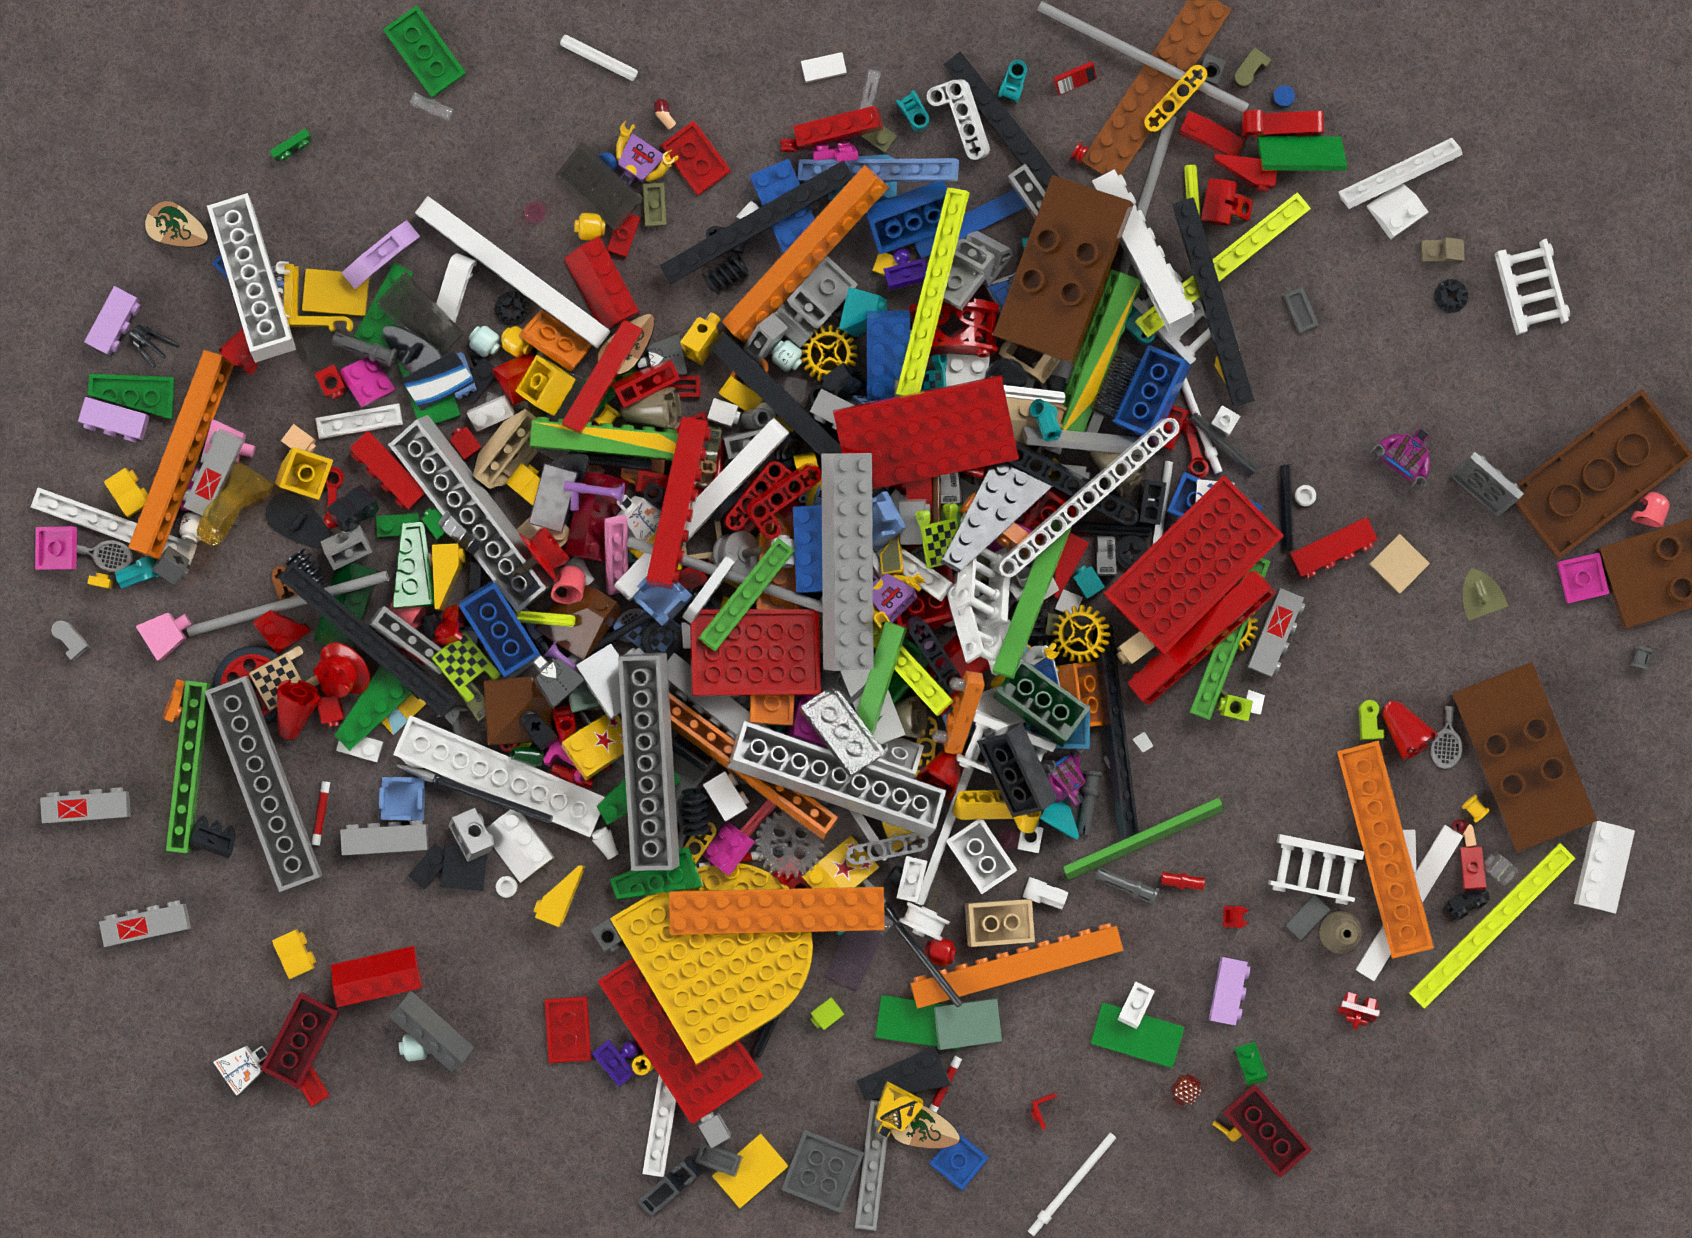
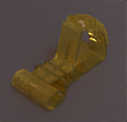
M240 461L231 469L227 482L228 486L206 507L199 521L197 536L211 546L220 544L226 538L244 506L258 502L260 498L266 500L274 489V483Z

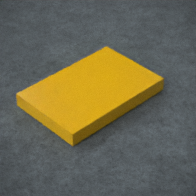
M306 269L302 311L365 317L369 279L354 289L342 275L341 271Z
M761 1133L737 1153V1155L743 1158L736 1177L719 1171L712 1175L739 1208L744 1206L789 1166Z

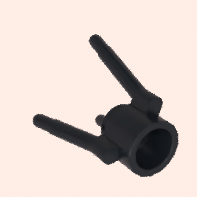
M139 324L131 331L129 338L133 340L132 344L139 349L150 365L155 368L156 364L142 346L148 345L162 358H166V355L150 341L152 338L150 335L177 348L180 345L153 331L148 326L144 328Z

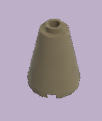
M667 387L625 408L621 405L620 414L626 422L665 429H677L680 425V422H677V416H681L682 412L680 396L678 393H674V387Z
M1090 450V458L1100 471L1122 454ZM1131 455L1132 460L1135 462L1139 460V458ZM1144 462L1114 489L1116 493L1123 497V492L1126 495L1131 492L1141 481V472L1144 471L1146 473L1149 465ZM1117 464L1115 467V472L1119 476L1124 473V467L1121 464Z
M919 696L901 699L895 704V709L906 734L903 736L922 738L924 734H921L922 730L927 729V707L922 705V699Z
M1337 911L1324 918L1320 926L1319 936L1322 944L1329 951L1345 954L1354 950L1360 943L1362 928L1355 916L1348 912ZM1346 930V931H1347V934H1346V936L1344 937V936H1343V932Z

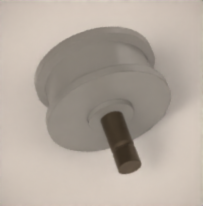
M746 531L721 536L714 544L712 553L713 563L719 566L730 552L738 558L731 571L748 576L757 565L758 555L762 553V549L759 547L758 540Z

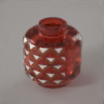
M1189 1073L1180 1075L1171 1087V1093L1174 1095L1173 1100L1181 1106H1184L1185 1103L1193 1105L1203 1090L1200 1085L1202 1082Z

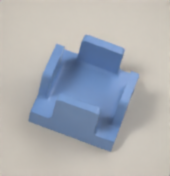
M881 492L877 497L872 498L873 550L879 551L907 528L888 492Z
M646 576L637 585L640 590L633 598L665 627L693 596L679 582L674 584L673 590L648 585Z
M382 777V788L380 787L379 793L381 820L424 821L425 780L411 777Z

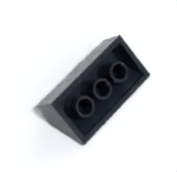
M1022 722L1006 726L977 740L1012 818L1042 811L1057 800L1056 794Z

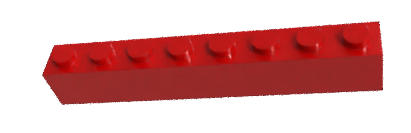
M682 417L646 581L648 585L673 590L674 584H678L680 571H677L678 564L683 563L685 551H682L683 543H687L689 530H686L687 523L692 522L694 510H691L692 502H696L698 490L695 487L696 483L701 481L703 469H700L701 461L705 462L707 449H704L705 442L710 441L712 429H709L708 421Z
M1254 570L1247 573L1243 577V581L1237 586H1233L1226 593L1227 595L1219 600L1165 655L1161 653L1157 657H1153L1148 661L1147 666L1143 670L1133 674L1128 684L1142 702L1150 706L1276 594V591L1259 572Z

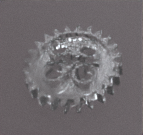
M781 811V816L774 812L773 820L766 817L767 825L760 824V828L763 831H757L756 833L761 839L755 840V844L760 845L756 848L755 852L762 853L758 860H765L764 868L769 865L771 866L770 873L777 870L778 877L785 873L788 879L790 873H793L794 877L797 878L798 872H801L804 876L806 875V868L812 871L814 869L812 863L819 864L817 857H822L823 852L818 849H823L825 845L819 841L823 839L790 815H786L785 811ZM782 829L785 835L778 837L774 834V830ZM802 830L806 833V837L798 838L795 832ZM787 840H790L793 844L791 848L788 847ZM774 841L778 844L773 845L770 842ZM807 843L809 846L805 847L804 845L800 844ZM781 850L784 856L777 858L773 855V851ZM802 851L805 854V858L797 859L794 853Z

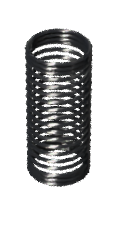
M1121 350L1116 351L1115 358L1111 362L1112 365L1108 368L1107 375L1103 379L1104 382L1100 386L1101 389H1099L1096 399H1094L1091 409L1111 419L1116 418L1117 410H1120V403H1123L1122 400H1124L1123 396H1126V389H1129L1128 386L1131 385V379H1134V372H1137L1136 369H1138L1141 363L1139 358Z

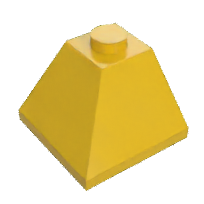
M292 447L281 463L275 484L281 488L319 500L333 460Z

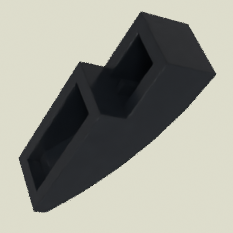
M687 1156L637 1202L652 1217L703 1171L690 1156Z

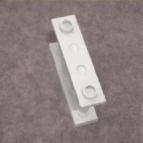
M1547 239L1539 242L1540 248L1510 255L1507 254L1505 249L1494 254L1516 335L1526 333L1529 325L1558 317L1561 324L1569 321L1570 310L1563 301L1552 260L1554 255L1551 243L1548 244ZM1543 256L1545 269L1518 276L1512 274L1511 266L1514 263ZM1549 277L1552 289L1525 296L1518 295L1516 289L1518 284ZM1554 297L1557 309L1528 317L1523 315L1522 307H1524V304Z
M1174 271V277L1176 282L1180 281V283L1182 284L1181 281L1183 279L1176 271ZM1150 297L1142 301L1137 298L1132 306L1143 315L1152 308L1153 303ZM1198 299L1192 303L1197 309L1194 312V324L1202 316L1206 318L1202 303ZM1165 326L1158 330L1156 334L1174 353L1178 354V357L1187 360L1190 365L1196 360L1194 352L1212 337L1208 328L1190 346L1186 345L1184 347L1179 340H1181L1180 337L1188 329L1172 337Z
M1007 547L996 552L985 548L980 553L990 560V568L976 561V557L960 573L958 572L955 609L960 610L968 605H972L987 614L986 627L992 630L1007 623L1010 577L1000 576L996 571L997 562L1010 551ZM1008 561L1002 567L1006 574L1010 573L1011 563ZM976 571L989 578V586L975 579ZM975 589L988 596V604L974 597Z
M956 583L950 588L947 597L965 661L970 663L978 657L985 658L989 662L991 673L998 676L992 670L1005 639L1002 625L993 630L986 627L987 614L975 607L972 609V605H968L960 610L955 609ZM983 594L977 598L985 604H988L987 595Z
M976 710L973 721L976 722L975 725L977 727L965 756L958 753L956 758L957 761H960L959 765L971 769L975 767L992 774L987 762L984 764L973 759L978 747L977 740L982 738L984 730H987L988 727L998 731L1013 724ZM1026 730L1031 743L1036 745V754L1041 762L1044 753H1047L1048 750L1054 751L1056 743L1051 739Z
M1278 834L1277 843H1281L1283 850L1277 881L1269 880L1268 883L1273 885V890L1285 892L1286 888L1332 897L1336 898L1335 903L1348 905L1349 901H1355L1354 897L1348 896L1354 863L1357 862V859L1363 860L1364 851ZM1294 846L1302 848V852H1304L1297 886L1285 883L1291 850H1294ZM1315 851L1323 852V857H1325L1318 890L1306 888L1311 858ZM1336 855L1344 856V861H1346L1339 894L1327 892L1332 862Z

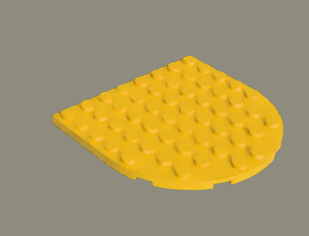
M739 863L730 876L716 866L709 867V865L699 867L697 869L704 887L683 891L789 889V887L781 884L776 877L767 871ZM669 893L649 895L610 918L697 1065L780 1015L796 999L810 971L813 954L811 932L670 935Z

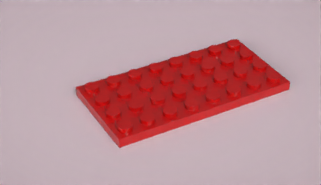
M1002 375L833 410L842 453H872V490L1019 459Z
M1223 475L1103 595L1165 655L1284 535Z
M633 958L597 981L691 1124L763 1077L740 1040L697 1065Z

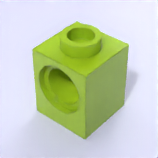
M1224 694V698L1221 697L1218 710H1221L1220 715L1249 721L1253 700ZM1236 701L1239 704V709L1237 712L1232 713L1230 705Z
M830 997L811 1012L813 1017L810 1019L818 1029L822 1027L825 1030L842 1017L844 1013L833 998Z

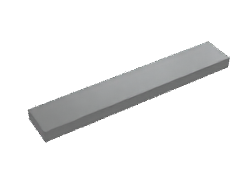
M1023 426L1021 432L1026 445L1123 453L1140 438L1061 430L1062 433L1059 439L1047 442L1043 439L1040 428ZM1137 450L1132 452V454L1140 455Z
M878 1100L870 1101L855 1228L873 1231H876L888 1139V1137L881 1135L877 1131L882 1123L876 1119Z

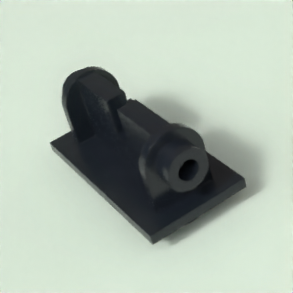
M1485 889L1466 890L1464 893L1468 899L1464 900L1461 894L1448 900L1445 907L1448 912H1451L1452 920L1457 918L1463 919L1472 909H1480L1488 903V900H1490L1489 892H1486Z

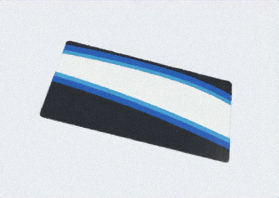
M452 351L401 379L420 410L474 383L473 378L456 351Z

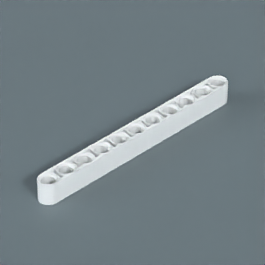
M427 196L415 212L417 216L422 217L425 222L597 349L609 335L610 331L430 197Z
M775 418L697 497L696 502H692L693 518L691 523H687L686 530H689L688 540L789 435V432ZM644 553L614 585L628 601H631L633 596L640 590L637 585L647 576L651 554Z
M1172 418L1158 421L1004 555L996 565L998 574L1003 577H1013L1169 442L1179 431L1178 422ZM1166 422H1169L1172 426L1169 434L1163 430ZM1150 436L1156 439V445L1153 448L1147 444ZM1134 450L1140 453V459L1137 462L1131 458ZM1117 464H1121L1124 467V473L1120 476L1115 472ZM1101 478H1106L1108 481V487L1104 490L1099 486ZM1087 491L1092 495V501L1088 504L1083 500V495ZM1071 505L1076 509V515L1072 518L1067 514V509ZM1055 519L1060 523V528L1056 532L1051 528V523ZM1039 533L1044 537V542L1040 546L1035 543V536ZM1023 547L1028 551V556L1024 560L1019 557V550ZM1007 561L1012 565V570L1008 574L1002 568L1003 564Z

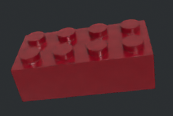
M588 471L581 482L587 485L606 488L620 487L625 483L624 495H626L628 485L627 480ZM579 493V510H573L565 551L567 555L593 562L606 563L605 519L617 516L622 510L617 504V499L605 495Z
M300 992L260 1070L297 1089L302 1088L341 1011L304 992Z
M1256 1084L1248 1086L1221 1110L1279 1178L1312 1150Z

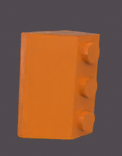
M1097 662L1056 666L1059 668L1057 674L1060 686L1081 702L1090 706V727L1104 725Z

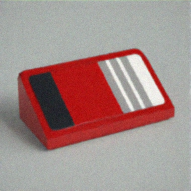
M1090 61L1054 77L1053 83L1058 94H1064L1096 80L1097 75L1094 63Z

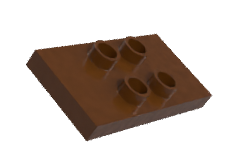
M1052 175L993 336L1075 364L1134 204L1130 200Z
M1641 389L1516 484L1519 486L1520 491L1524 494L1514 505L1557 560L1691 460L1692 453L1645 391Z
M1692 518L1597 549L1598 553H1600L1603 569L1623 629L1692 608Z
M1533 662L1452 693L1517 852L1598 821Z

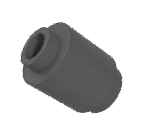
M763 408L747 409L741 416V423L747 430L763 429L770 422V414Z

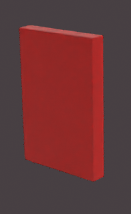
M695 121L689 123L660 145L664 152L672 150L669 154L671 159L678 155V160L673 162V164L697 196L732 172Z
M588 996L545 999L549 1064L591 1061Z

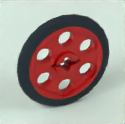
M246 646L229 653L217 667L213 679V688L228 683L227 677L231 672L237 673L239 678L249 676L252 683L253 680L249 675L252 671L245 669V661L247 659L254 660L256 663L255 669L279 657V655L268 648L260 646ZM254 689L257 700L262 704V713L266 724L277 719V707L269 711L259 691Z

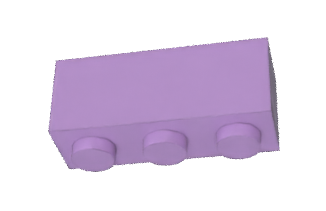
M114 286L84 342L111 356L112 352L116 353L121 343L119 342L121 335H125L130 328L129 320L140 309V300Z
M85 397L78 422L84 424L83 428L95 431L96 428L104 430L103 434L116 437V434L124 435V440L136 443L137 439L143 441L150 416Z
M1220 957L1209 1020L1236 1025L1237 1021L1240 1022L1242 1016V1009L1239 1008L1240 1001L1244 1000L1246 995V988L1243 987L1244 980L1248 979L1250 974V967L1247 966L1248 962Z

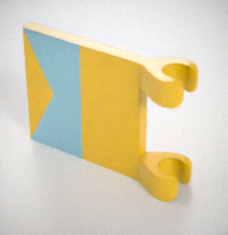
M412 694L382 724L394 735L407 723L410 715L414 717L427 704Z

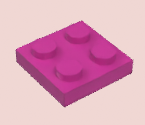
M369 357L346 366L339 371V374L361 407L377 401L396 390L377 360L373 362Z
M36 527L35 570L76 569L77 527Z
M1600 553L1557 562L1566 604L1609 594Z
M727 821L710 845H708L702 856L730 876L755 841Z

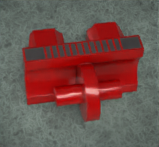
M1347 992L1343 1001L1338 1006L1337 1013L1346 1015L1345 1021L1352 1022V1029L1357 1030L1359 1025L1366 1026L1368 1021L1374 1023L1380 1013V1010H1377V1000L1366 998L1364 1005L1361 1006L1356 1004L1358 995Z

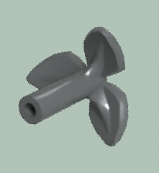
M455 706L452 709L449 708L443 716L451 723L453 733L463 737L458 719L459 713L464 711L471 712L468 707Z

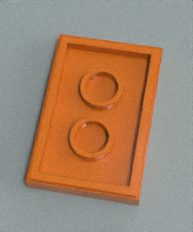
M542 309L519 335L520 338L570 372L573 371L593 347L581 336Z

